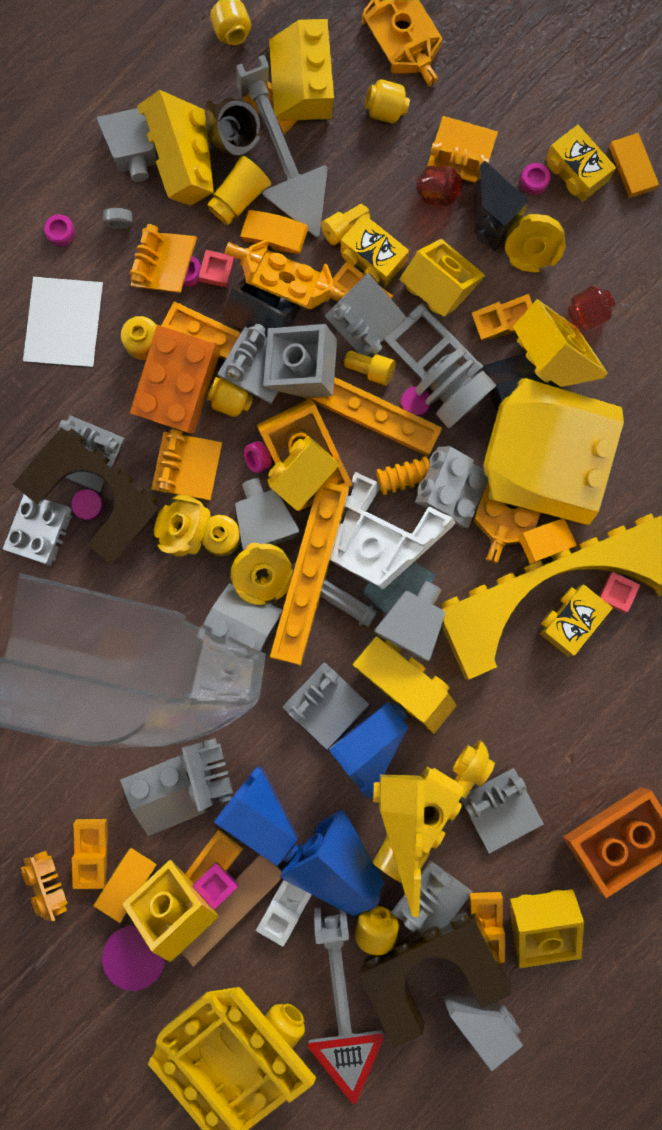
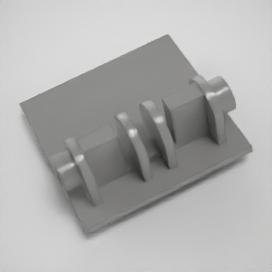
M369 273L325 315L358 353L366 356L370 353L373 355L377 354L382 349L380 343L407 318Z
M255 324L254 327L250 328L245 326L217 375L272 404L278 391L267 389L263 386L267 346L266 330L260 324Z
M71 415L67 421L62 420L60 422L58 431L61 427L67 432L71 428L74 429L86 440L83 445L93 452L96 448L110 459L107 465L112 468L125 440L124 437ZM76 472L65 477L98 492H101L105 484L103 478L90 472Z
M23 495L2 550L51 566L52 561L56 562V556L60 548L56 546V543L63 544V541L58 539L59 534L66 536V533L61 531V529L67 530L70 519L73 517L70 515L72 509L69 506L44 500L39 506L26 495Z
M324 662L286 702L283 708L328 750L369 703Z
M216 738L204 741L205 748L203 742L182 748L181 765L184 772L189 775L191 782L189 796L191 802L197 806L198 812L217 803V797L220 803L232 799L230 793H233L229 777L212 781L213 778L228 774V771L213 775L210 773V769L226 765V762L208 765V763L224 759L221 743L217 744Z
M514 768L484 783L482 787L478 786L471 790L466 799L462 796L460 798L489 854L544 825L526 791L527 787L523 779L519 778Z
M430 860L421 872L419 917H412L405 894L391 913L404 921V925L413 932L417 930L422 933L433 926H438L441 929L450 923L449 921L469 898V893L473 891Z

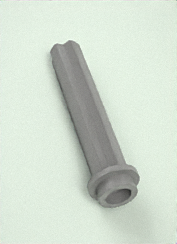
M296 562L291 567L293 572L295 569ZM327 580L324 581L320 597L360 621L359 626L364 624L369 627L377 614V611L373 609L374 605L371 604L368 607Z

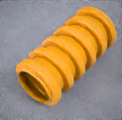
M424 456L421 461L413 459L412 463L409 464L406 461L403 463V466L395 464L392 469L390 466H387L384 471L377 469L375 475L377 483L380 485V493L387 495V491L395 493L396 489L400 488L403 491L406 489V486L414 488L415 484H420L430 467L429 459Z

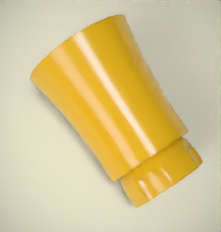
M241 155L225 181L213 194V198L207 204L208 209L221 222L229 225L234 217L237 218L257 196L271 186V182L254 162Z

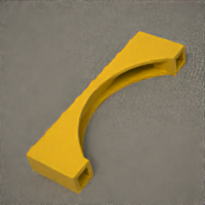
M651 513L635 520L637 526L626 530L624 525L607 532L609 538L599 542L597 537L579 544L581 550L572 554L569 549L552 556L553 562L544 566L541 561L533 563L524 568L525 574L516 578L514 573L505 575L496 580L497 586L488 590L486 585L479 586L470 590V597L459 601L456 596L440 603L442 610L445 611L441 626L464 679L469 680L497 668L494 659L498 642L511 613L531 589L552 576L575 570L596 569L611 571L638 580L653 588L658 597L662 596V515L654 518Z

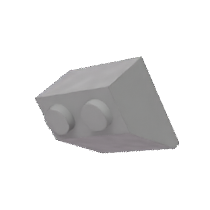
M326 324L268 328L263 386L267 389L304 398L333 396L337 338Z
M229 583L211 608L198 636L256 665L283 610L268 602L263 605L248 603L238 595L235 587Z
M181 755L120 780L130 808L147 836L207 812L206 809L198 812L197 806L191 802L189 796L191 782L188 773H185L182 768Z
M447 994L443 997L450 1017L491 1071L496 1069L523 1046L518 1037L521 1029L504 1005L498 1008L495 1003L481 1008L476 997Z

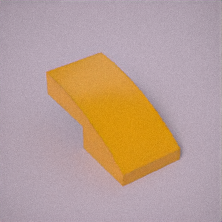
M249 210L240 237L244 242L255 244L269 239V245L274 251L300 254L309 227L307 224L283 216Z
M529 294L504 304L497 302L472 312L481 341L515 333L516 331L513 326L532 305Z
M565 519L548 523L518 536L530 564L577 546Z
M76 819L73 823V889H104L106 886L108 851L107 819Z
M130 848L93 907L120 924L127 914L122 904L149 879L157 864Z
M501 892L469 893L470 915L475 912L477 913L500 962L505 963V932L503 929V897Z

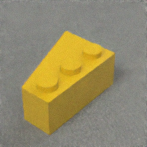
M158 90L137 105L140 115H145L150 131L146 134L149 143L154 142L159 156L156 164L168 198L191 206L214 193L206 113L204 109Z
M376 636L353 663V666L386 695L401 705L410 715H413L423 723L429 731L435 734L457 707L447 692L450 687L437 676H434L431 680L423 673L426 668L413 657L407 661L399 654L402 651L399 646L388 640L383 642Z

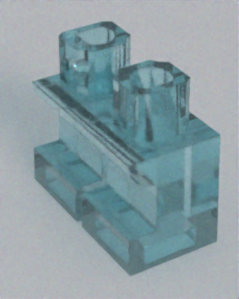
M413 562L385 589L368 583L363 594L376 603L374 606L376 609L387 614L405 591H409L417 596L424 582L432 583L436 574Z

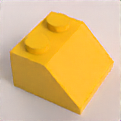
M439 239L417 251L399 280L406 285L410 293L420 296L427 302L433 312L445 317L456 310L483 280L485 274L443 239Z
M169 860L122 904L150 950L169 962L174 960L219 917L216 911L193 887L194 883L172 860Z
M573 889L564 891L553 890L549 893L538 895H521L518 898L510 899V918L519 968L582 959L584 920Z

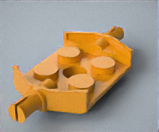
M371 0L362 13V24L367 23L392 64L391 72H419L428 86H432V83L433 85L437 83L439 78L431 68V62L442 48L443 38L420 1ZM403 20L408 22L410 26L407 29H400L395 23Z
M269 239L250 246L249 249H244L231 242H228L225 255L227 254L241 260L240 265L243 267L246 283L307 309H313L325 301L329 302L330 298L339 302L348 293L333 285V279L327 264H324L322 271L319 272L308 265L290 260L280 253L267 250L270 242Z
M487 481L473 521L490 539L489 543H491L485 559L487 561L492 560V563L498 564L505 545L520 543L518 536L535 529L541 513L521 507L511 509L503 502L489 499L488 492H490L489 481Z

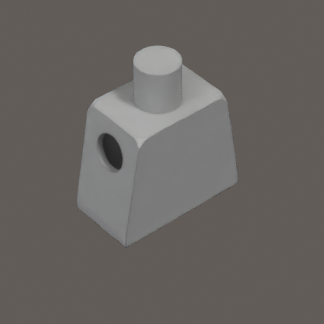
M138 108L97 117L118 171H130L131 179L134 182L147 180L149 178L147 167L156 165V161L159 159L154 142L149 143L146 134L150 129L145 115H140Z
M259 478L242 483L247 499L235 503L243 550L250 543L277 545L300 536L297 525L281 497L273 490L263 492Z
M425 581L417 596L409 591H405L373 633L420 659L429 661L445 616V611L434 606L442 589Z

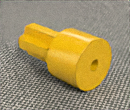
M359 204L344 214L337 212L322 221L321 229L327 241L331 245L338 244L363 214L370 218L367 206Z
M348 351L344 359V366L346 368L366 374L368 380L385 386L390 383L396 365L395 360L376 354L372 358L354 351Z

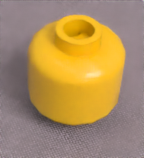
M219 0L213 6L210 12V20L217 38L222 43L229 45H238L244 42L251 31V21L243 2L240 0Z
M380 79L375 85L369 86L365 99V109H368L371 118L394 124L401 115H406L410 99L406 97L404 86Z
M135 316L129 319L121 330V341L126 351L133 358L139 360L147 359L157 326L151 319L144 316Z
M215 377L207 399L211 401L213 410L231 417H238L242 410L248 412L254 395L221 377Z
M226 515L212 516L207 519L206 531L201 542L208 552L215 556L224 557L231 555L238 549L241 543L239 527L232 518Z
M376 906L371 911L366 910L360 913L358 917L355 941L358 947L370 955L387 954L395 944L399 923L397 917L388 908Z
M287 1003L275 1004L265 1015L266 1019L293 1049L305 1033L302 1013L295 1006Z

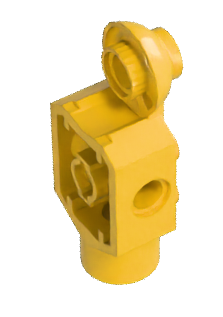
M482 740L477 741L473 748L467 745L463 749L452 770L457 773L454 780L437 769H431L428 766L420 774V777L425 780L424 808L427 806L434 807L433 816L429 819H424L423 827H419L423 846L421 861H418V868L420 870L430 855V849H437L445 836V832L442 829L447 820L453 821L462 806L459 803L461 796L466 799L474 784L482 787L494 768L495 762L489 759L488 750ZM386 835L384 843L372 863L384 873L402 883L390 842Z

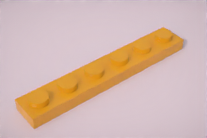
M324 482L316 491L270 654L272 659L298 666L302 665L347 501L349 487Z

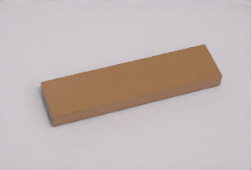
M259 855L235 879L238 887L215 909L219 917L181 952L193 967L282 879L280 875L283 870L279 866Z

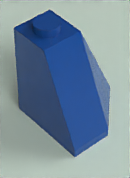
M386 702L329 747L330 752L354 783L358 784L367 799L373 796L374 782H380V774H385L408 729L407 724L404 722L408 716L398 703L392 706L390 702Z
M258 765L225 806L214 823L278 866L282 860L288 863L299 848L295 845L298 835L264 769Z
M341 809L323 819L314 829L316 833L308 839L305 845L300 844L298 846L299 848L286 864L280 877L286 882L355 916L366 910L371 911L376 907L380 900L379 893L384 881L372 863V859L349 818Z

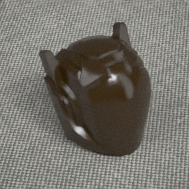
M231 97L224 99L218 105L207 100L205 107L209 120L207 132L210 145L218 154L229 158L240 157L250 151L261 137L260 119L256 110L245 101Z

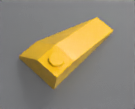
M380 774V782H374L373 802L379 803V809L412 917H419L421 870L418 868V861H421L423 847L419 827L424 825L425 780L415 775Z

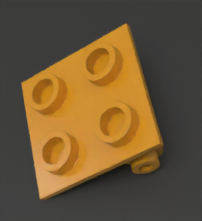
M443 116L435 142L431 147L426 169L476 183L480 165L484 161L489 163L498 131Z
M147 224V227L142 229L143 235L140 242L143 245L137 246V250L140 253H135V261L132 270L129 272L131 276L130 286L181 293L197 237L158 233V227Z
M171 429L170 433L163 432L151 489L211 501L222 442L182 435L181 431Z
M45 850L35 854L34 857L24 858L25 866L20 869L26 886L30 885L34 890L35 896L31 898V903L36 916L40 915L44 920L55 921L54 915L56 916L67 911L65 905L68 902L62 888L46 895V892L61 886V882L44 888V882L58 877V873L41 879V876L56 871L52 856H48Z

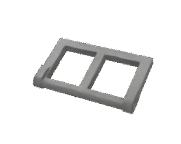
M423 303L417 306L384 339V342L421 380L426 373L423 369L448 345L455 351L462 347L467 352L463 357L466 362L471 358L475 361L467 373L470 377L481 372L484 367L427 310ZM423 317L443 339L417 363L396 341Z

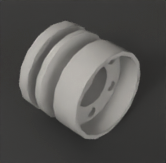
M462 347L451 354L445 355L425 373L422 381L414 390L419 397L430 388L433 390V393L425 401L427 405L434 403L438 399L442 400L443 404L438 409L436 415L449 429L497 386L484 371L477 373L473 377L467 374L475 362L472 358L462 366L458 364L467 353Z

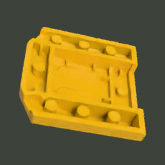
M527 378L521 379L518 382V387L499 405L484 460L485 476H488L490 492H488L489 499L590 525L599 513L624 424L622 407Z
M240 987L210 991L201 996L162 1029L155 1043L157 1045L154 1054L148 1063L202 1130H249L286 1100L289 1103L313 1086L316 1080L315 1075Z

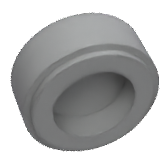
M123 208L105 209L103 211V224L115 229L128 228L133 224L132 212Z

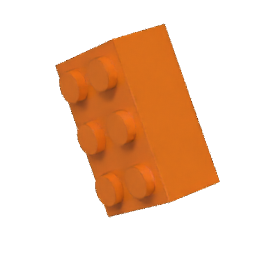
M157 325L130 413L187 433L195 434L221 347L214 343Z
M642 787L636 789L563 836L564 841L594 889L604 898H608L662 863V806L649 789Z

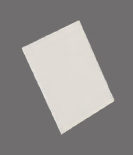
M33 277L23 361L93 367L103 282Z

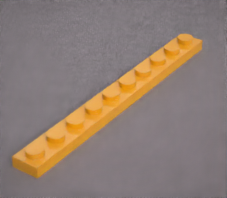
M175 301L161 325L221 347L219 358L226 360L241 334ZM334 377L333 396L305 398L307 400L311 399L315 404L429 457L442 430V427Z

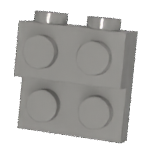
M451 446L438 447L429 460L430 467L425 478L418 486V495L415 503L426 509L431 507L452 517L455 524L461 528H469L487 484L488 476H485L484 469L473 464L474 459Z

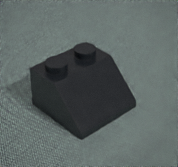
M486 161L480 165L473 191L474 232L483 245L490 246L496 251L505 242L507 231L513 223L523 218L529 200Z
M244 278L231 289L222 320L230 323L234 329L243 331L245 326L250 328L254 327L255 324H260L265 328V336L267 338L268 328L290 327L302 306L246 283Z
M526 353L483 365L484 367L482 368L497 385L490 391L496 412H498L501 402L506 397H509L518 387V382L521 379L527 378L560 389L561 387L551 380L546 383L540 379L534 372L536 366L527 359Z

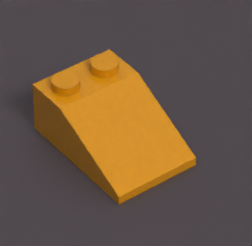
M311 399L256 424L275 464L278 462L283 463L291 455L289 450L293 444L299 439L304 440L309 435L335 458L340 465L325 482L345 487L353 485L319 411ZM316 492L299 511L313 504Z

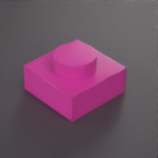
M216 862L193 884V887L215 910L238 887V883Z

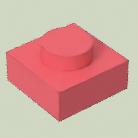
M205 250L199 273L200 282L228 288L235 258L227 254Z
M610 572L599 597L614 609L628 613L640 584Z

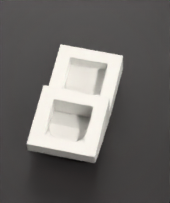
M283 880L256 931L284 946L311 894Z

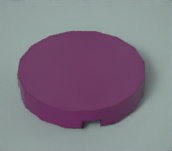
M134 923L120 927L109 937L103 948L102 964L104 972L114 985L123 990L138 991L149 987L159 978L165 966L166 959L150 950Z

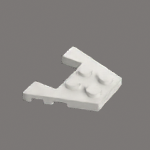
M355 472L352 479L354 484L351 496L347 497L345 504L347 508L343 524H340L331 561L369 583L385 589L454 526L455 521L452 517L428 507L414 532L410 534L366 512L378 493L380 485L376 481Z

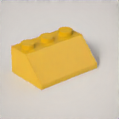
M328 19L297 20L269 39L275 117L281 121L285 119H332L334 92Z
M538 299L513 326L519 336L517 342L527 350L525 356L536 366L534 372L544 382L548 383L551 380L560 387L603 379L608 374L580 330Z

